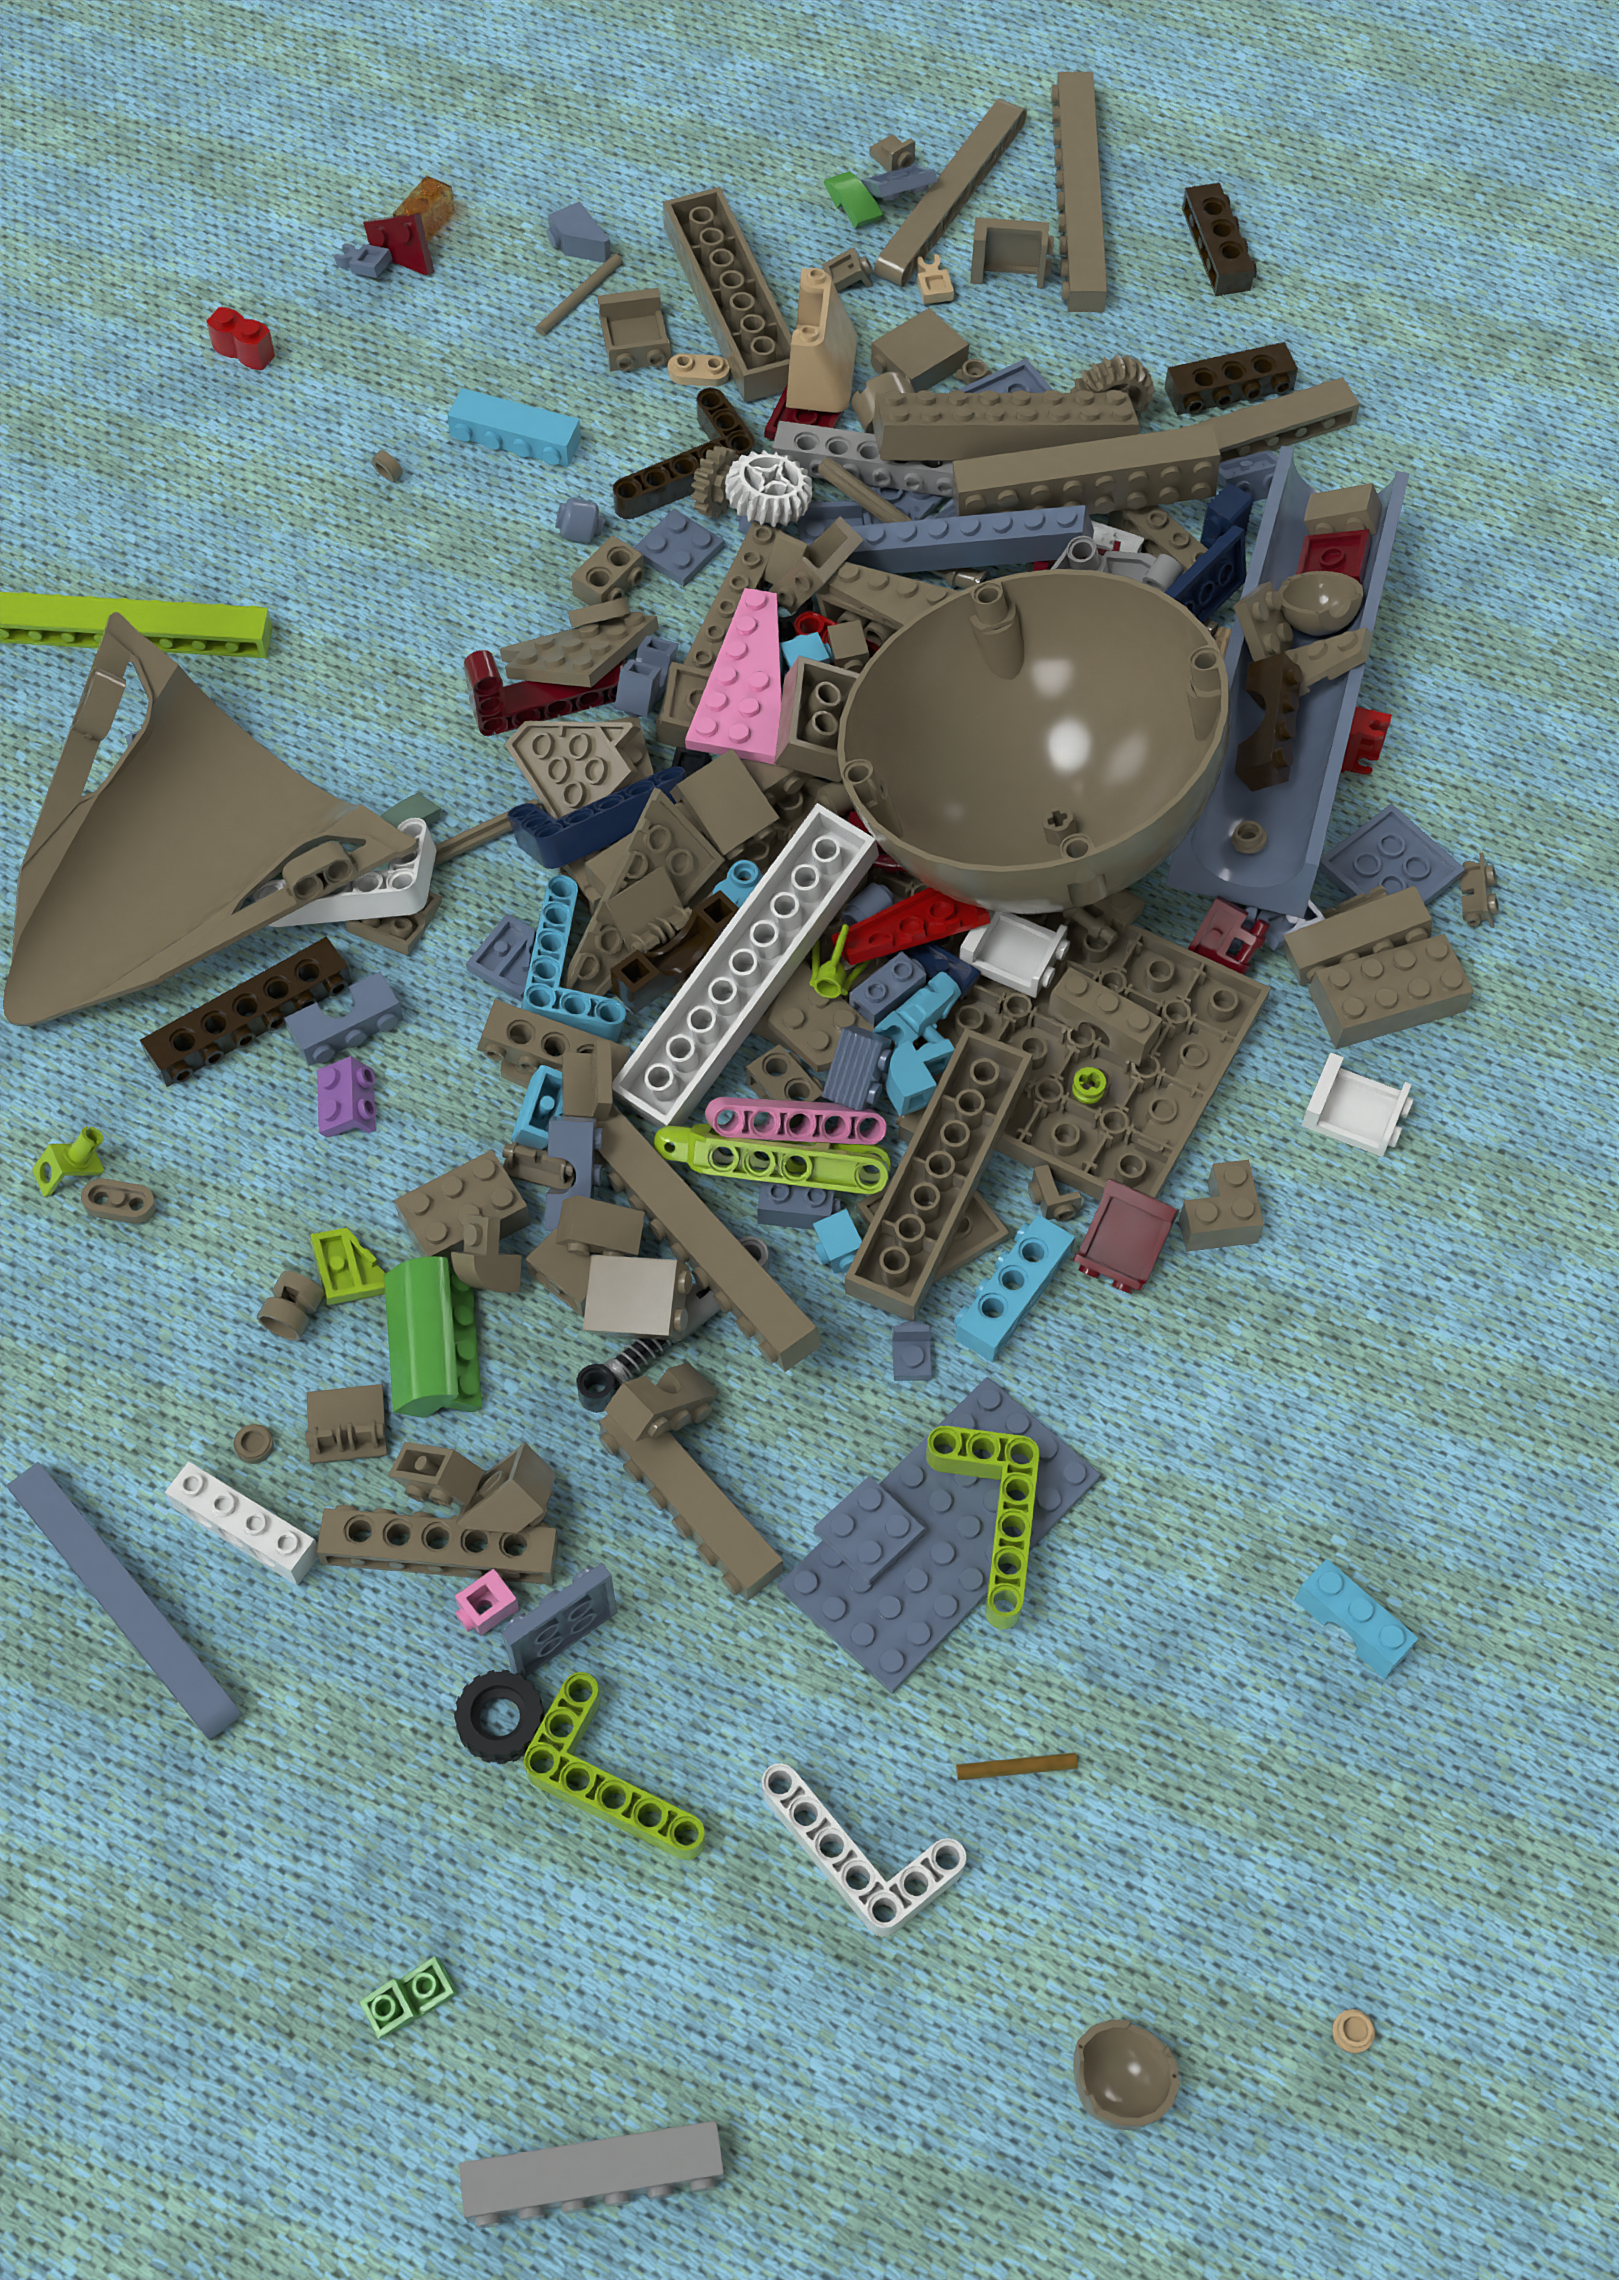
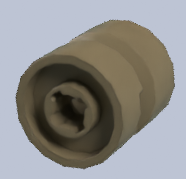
M283 1271L272 1289L274 1297L266 1299L257 1314V1320L270 1332L290 1341H298L309 1324L310 1319L307 1315L315 1314L325 1297V1293L319 1285L309 1278L293 1271Z

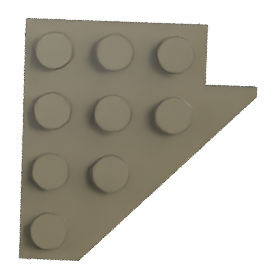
M631 612L630 614L505 646L499 650L502 662H510L505 666L507 679L592 687L635 650L647 635L651 636L659 629L657 616L643 615L642 612Z
M524 721L504 744L548 814L555 820L629 786L640 774L623 749L642 729L639 724L632 722Z

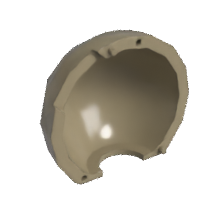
M1330 571L1306 572L1287 577L1285 581L1281 582L1282 586L1277 591L1281 598V610L1285 620L1294 630L1316 637L1338 632L1348 626L1356 617L1362 605L1364 595L1362 585L1355 578Z
M1110 2019L1092 2026L1077 2042L1073 2063L1075 2083L1081 2104L1092 2118L1112 2129L1135 2131L1155 2123L1174 2105L1180 2086L1178 2065L1168 2045L1165 2046L1151 2032L1132 2024L1130 2020Z

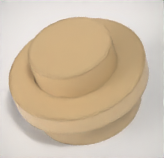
M1352 2009L1346 2010L1336 2017L1332 2025V2035L1335 2043L1343 2051L1358 2054L1366 2051L1372 2045L1375 2038V2028L1371 2019L1365 2013Z

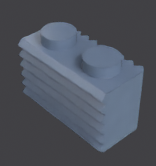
M855 1025L844 1027L822 1097L857 1111H863L871 1107L872 1104L875 1105L882 1092V1084H879L881 1073L888 1069L893 1055V1051L889 1050L892 1039Z

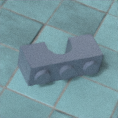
M648 635L638 647L636 661L629 659L620 671L614 709L622 710L625 714L632 717H647L665 692L668 669L671 662H676L678 643Z
M381 972L349 986L354 1008L346 1016L339 1018L329 1017L321 1011L316 1002L284 1018L289 1035L308 1067L315 1063H325L335 1053L347 1047H357L364 1043L367 1037L380 1031H390L397 1026L398 1022L404 1020L400 1002Z
M552 1116L549 1120L548 1157L568 1160L575 1168L576 1182L573 1186L566 1189L550 1188L546 1193L545 1230L553 1231L555 1228L558 1230L563 1200L576 1195L594 1199V1186L600 1187L602 1167L600 1164H595L596 1150H602L603 1128H597V1118Z

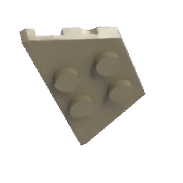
M801 962L781 989L768 1018V1027L818 1073L831 1068L844 1027L855 1025L871 1032L875 1027L840 995L836 998H825L817 994L814 987L809 985L812 970L805 963Z

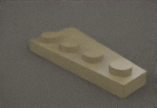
M843 562L828 582L830 594L860 610L866 608L873 612L874 618L882 622L888 620L897 625L898 630L916 615L943 599L960 592L848 562Z

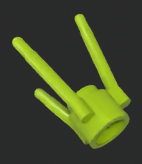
M847 924L842 926L831 961L826 962L821 967L819 938L812 946V977L809 985L814 987L817 994L825 998H836L840 994L847 995L851 984L870 962V960L859 963L846 978L845 969L839 963L849 931Z

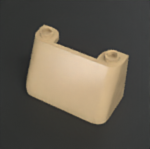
M801 268L797 326L791 340L786 407L824 412H842L850 405L857 332L829 274L820 268Z

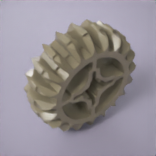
M1115 354L1111 360L1104 357L1103 361L1099 364L1092 362V368L1090 370H1082V378L1075 379V387L1070 389V393H1075L1079 390H1087L1092 393H1107L1110 390H1118L1128 393L1138 420H1141V412L1149 410L1148 404L1154 400L1153 391L1155 390L1148 369L1137 358L1132 359L1128 354L1123 358Z

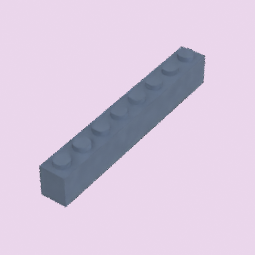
M1086 505L851 526L863 541L844 562L895 574L1058 560L1072 539L1078 536H1087L1093 539L1094 528Z

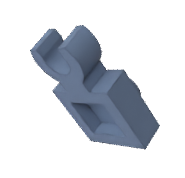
M343 244L344 255H334L336 265L339 268H350L354 274L378 278L392 260L389 249L363 244L360 249H355L352 244Z

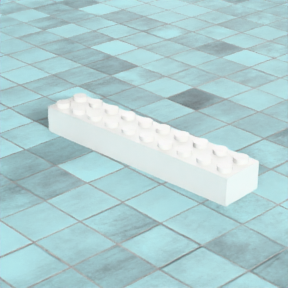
M817 803L613 1080L612 1094L618 1102L659 1129L665 1126H682L879 856L875 838Z

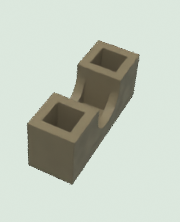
M1071 967L1068 968L1052 990L1048 1008V1015L1076 1031H1079L1084 1022L1096 1025L1108 1036L1110 1050L1138 1066L1141 1065L1158 1041L1163 1020L1161 1017Z
M688 1362L668 1368L656 1385L646 1375L623 1382L604 1410L634 1442L649 1437L657 1438L662 1433L672 1429L678 1431L685 1425L693 1422L696 1424L701 1423L711 1413L712 1407L710 1405L719 1393Z

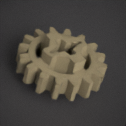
M714 446L713 451L707 450L706 459H700L701 468L695 470L694 480L696 481L691 486L695 488L691 499L696 501L694 509L699 510V514L711 518H719L721 513H727V505H730V501L726 499L725 481L733 461H738L740 458L739 455L735 454V450Z

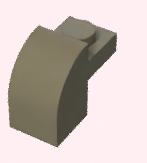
M466 1214L463 1231L464 1251L451 1252L453 1268L458 1278L472 1288L502 1293L520 1292L522 1255L499 1251L501 1218Z

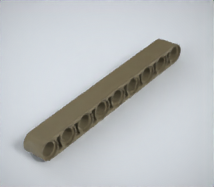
M1000 98L996 100L939 175L937 182L933 183L882 250L874 268L876 276L901 287L905 286L906 282L917 270L918 257L922 256L923 260L935 246V243L938 242L1021 131L1027 118V110Z

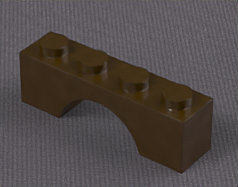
M1285 652L1249 663L1245 691L1262 710L1266 711L1257 730L1238 745L1234 773L1252 792L1289 781L1290 766L1293 763V741L1296 736V716L1300 706V683L1303 681V674L1299 665L1294 663Z
M721 890L717 891L692 910L686 925L669 943L649 953H644L637 949L610 969L612 992L634 1014H637L696 969L739 908Z

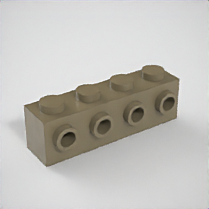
M1414 885L1283 935L1284 953L1301 986L1312 982L1316 970L1427 939L1431 936L1432 918Z

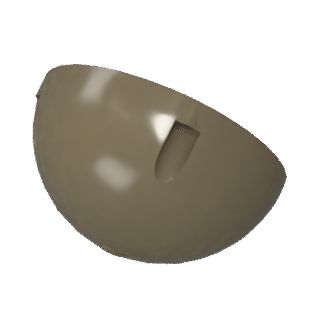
M1051 569L1017 573L982 582L957 592L916 615L890 636L866 663L850 690L840 718L837 752L841 777L849 800L853 804L859 818L882 849L896 863L930 888L959 902L997 912L1038 914L1062 912L1087 906L1113 896L1147 876L1171 856L1196 826L1217 786L1229 743L1230 689L1226 666L1214 638L1186 606L1161 590L1129 577L1095 570Z

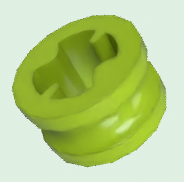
M1093 1067L1080 1069L1075 1074L1072 1093L1074 1097L1085 1104L1098 1102L1105 1092L1106 1078L1099 1069ZM1090 1081L1095 1083V1087H1090L1088 1090L1083 1088V1084H1088Z

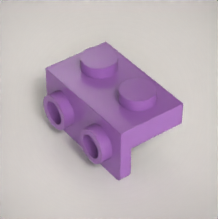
M350 1056L317 1070L318 1126L320 1134L325 1137H332L355 1127L367 1133L376 1130L375 1076L372 1068Z

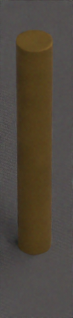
M1075 1752L956 1764L957 1780L959 1781L1077 1769L1078 1762Z

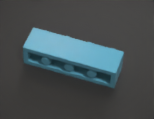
M464 388L460 389L447 415L450 436L456 437L460 441H472L483 444L490 449H502L513 452L520 457L536 458L550 465L558 464L569 467L581 441L580 419Z

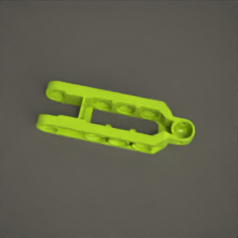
M694 1124L692 1128L675 1125L665 1126L657 1130L654 1136L653 1148L663 1159L687 1162L692 1170L702 1174L861 1194H875L881 1191L886 1186L892 1164L888 1149L877 1143L863 1145L727 1138L719 1135L709 1124ZM720 1147L729 1148L733 1154L724 1153ZM756 1151L765 1152L769 1158L759 1157ZM792 1156H800L803 1159H805L806 1162H796L792 1158ZM716 1162H719V1163H727V1164H729V1165L722 1166V1165H719V1164L716 1163ZM874 1165L879 1169V1171L871 1172L868 1171L864 1166ZM754 1167L766 1168V1169H764V1170H757V1169H755ZM791 1172H799V1173H802V1174L795 1175V1174H792ZM864 1181H877V1182H875V1183H873V1184H868V1183H865Z

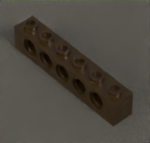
M326 936L140 1039L145 1055L166 1087L174 1083H182L188 1080L193 1072L206 1065L212 1066L217 1064L224 1055L236 1048L249 1046L256 1037L268 1030L274 1031L281 1028L285 1024V1017L316 1002L318 1003L329 996H337L343 993L352 984L348 965ZM316 978V979L313 980V981L306 982V980H308V979ZM286 995L281 999H275L277 996ZM255 1012L253 1015L244 1016L247 1013ZM217 1030H223V1031L220 1032V1033L212 1034L213 1032H215V1031H217ZM186 1047H192L188 1051H181Z

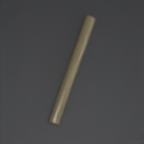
M613 254L535 327L536 332L545 336L623 263L621 257L618 254Z

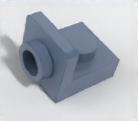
M907 1321L893 1326L894 1381L932 1379L930 1325H922L916 1321Z

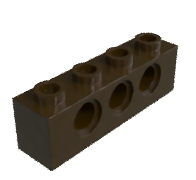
M1220 182L1185 188L1182 212L1215 297L1250 291L1252 280L1257 275L1256 263L1249 257L1246 238L1241 237L1238 218L1233 216L1231 212L1229 195L1224 194Z
M1281 342L1168 367L1164 389L1176 415L1195 414L1204 409L1226 407L1231 403L1245 400L1253 401L1262 396L1284 394L1289 390H1294L1298 367L1286 343Z

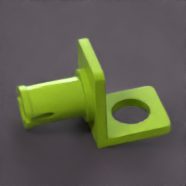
M85 1126L74 1143L48 1145L32 1169L44 1197L52 1195L64 1176L101 1175L104 1168L96 1153V1149L102 1144L104 1138L97 1128L90 1126L88 1130V1127ZM47 1163H49L52 1170L49 1182H47L44 1172Z

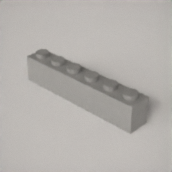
M716 2120L459 2163L464 2218L468 2223L475 2222L476 2228H489L501 2225V2217L517 2214L519 2215V2221L541 2219L545 2217L544 2210L562 2207V2214L579 2213L588 2210L587 2203L605 2200L606 2207L621 2206L631 2203V2195L648 2193L649 2200L663 2199L674 2195L673 2188L690 2186L691 2192L694 2193L716 2189V2181L724 2180Z

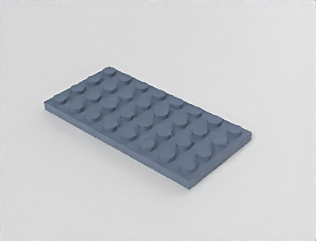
M988 1377L937 1426H953L1029 1437L1036 1442L1039 1448V1463L1029 1552L1101 1477L1098 1471ZM928 1436L879 1483L892 1498L925 1528L924 1534L868 1585L822 1540L778 1584V1590L891 1694L985 1599L988 1590L1000 1480L943 1473L932 1469L926 1461ZM939 1444L935 1447V1450L941 1454H948L953 1451L946 1444ZM978 1449L973 1452L980 1459L991 1457V1454L984 1449ZM1016 1454L1011 1457L1018 1464L1030 1462L1022 1454ZM1012 1490L1007 1493L1011 1499L1016 1501L1026 1498L1025 1494L1018 1490ZM1013 1526L1003 1529L1004 1533L1009 1537H1019L1022 1535L1021 1531ZM1010 1563L999 1565L1000 1571L1007 1575L1015 1568Z

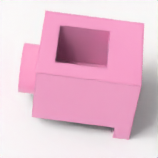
M494 1568L455 1595L457 1605L460 1608L455 1612L456 1617L467 1632L474 1628L480 1636L511 1614L514 1615L520 1611L517 1598ZM484 1604L492 1606L483 1614L478 1612L479 1608Z

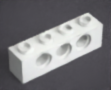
M189 1461L165 1491L175 1510L297 1586L318 1559L316 1553L317 1544L312 1537Z

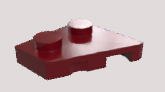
M420 212L370 219L363 222L369 245L389 249L392 256L391 262L423 275L435 272Z

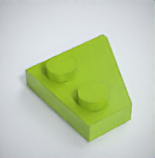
M347 1227L310 1234V1243L322 1289L325 1293L326 1305L385 1294L384 1275L386 1273L377 1265V1259L368 1249L360 1246L358 1239Z

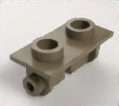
M1482 852L1479 853L1480 863L1466 861L1462 864L1465 872L1460 878L1462 894L1474 892L1471 895L1461 896L1462 917L1469 926H1477L1481 921L1488 920L1490 927L1495 928L1494 914H1499V905L1496 894H1492L1491 886L1497 884L1496 872L1493 864H1487Z
M518 1142L506 1143L503 1149L502 1157L506 1158L503 1168L509 1177L552 1189H566L572 1186L576 1177V1171L568 1160L548 1157V1151L521 1145Z

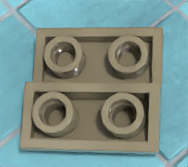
M428 892L425 906L415 914L346 921V931L408 956L436 914L442 902V896Z

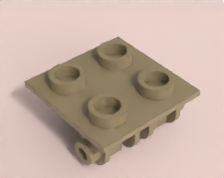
M663 865L605 902L630 954L637 949L641 952L649 953L665 944L683 929L692 913L689 907L683 908Z
M383 1384L306 1392L308 1415L306 1444L309 1447L310 1464L387 1456Z

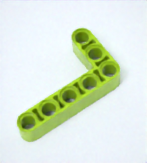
M939 1426L931 1431L927 1439L926 1461L932 1469L943 1473L1000 1480L985 1614L988 1622L993 1627L1001 1630L1009 1629L1019 1621L1024 1601L1039 1448L1035 1441L1026 1436L953 1426ZM939 1444H946L953 1451L948 1454H941L935 1450V1447ZM978 1449H984L991 1454V1457L980 1459L973 1452ZM1016 1454H1022L1030 1462L1018 1464L1011 1457ZM1012 1490H1018L1024 1493L1026 1498L1016 1501L1011 1499L1007 1493ZM1013 1526L1018 1528L1022 1535L1019 1537H1009L1004 1533L1003 1529ZM1003 1563L1013 1564L1018 1569V1572L1013 1575L1004 1574L1000 1571L999 1565ZM999 1600H1005L1010 1602L1014 1609L1010 1612H1001L996 1609L994 1604Z
M577 1672L568 1676L525 1752L523 1759L524 1768L530 1783L679 1859L691 1860L698 1857L705 1847V1833L702 1822L696 1816L573 1756L599 1708L600 1694L598 1684L590 1674ZM584 1688L592 1692L590 1698L584 1702H576L571 1699L572 1694L578 1689ZM566 1723L573 1727L572 1732L566 1737L560 1738L552 1734L555 1726ZM546 1758L554 1762L553 1767L546 1773H537L533 1770V1765L540 1759ZM577 1776H583L589 1780L588 1786L582 1791L571 1790L568 1787L569 1782ZM611 1794H620L625 1798L624 1804L618 1809H610L604 1805L605 1799ZM647 1812H656L662 1817L658 1825L654 1827H645L639 1821L642 1815ZM687 1829L694 1831L698 1838L693 1844L685 1846L676 1841V1836L679 1832Z

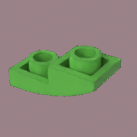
M849 171L824 180L823 183L836 208H844L854 229L880 220L883 213L864 184L853 173Z
M434 1956L401 1979L393 1978L360 2000L359 2003L377 2038L382 2039L422 2017L459 1993L440 1957Z

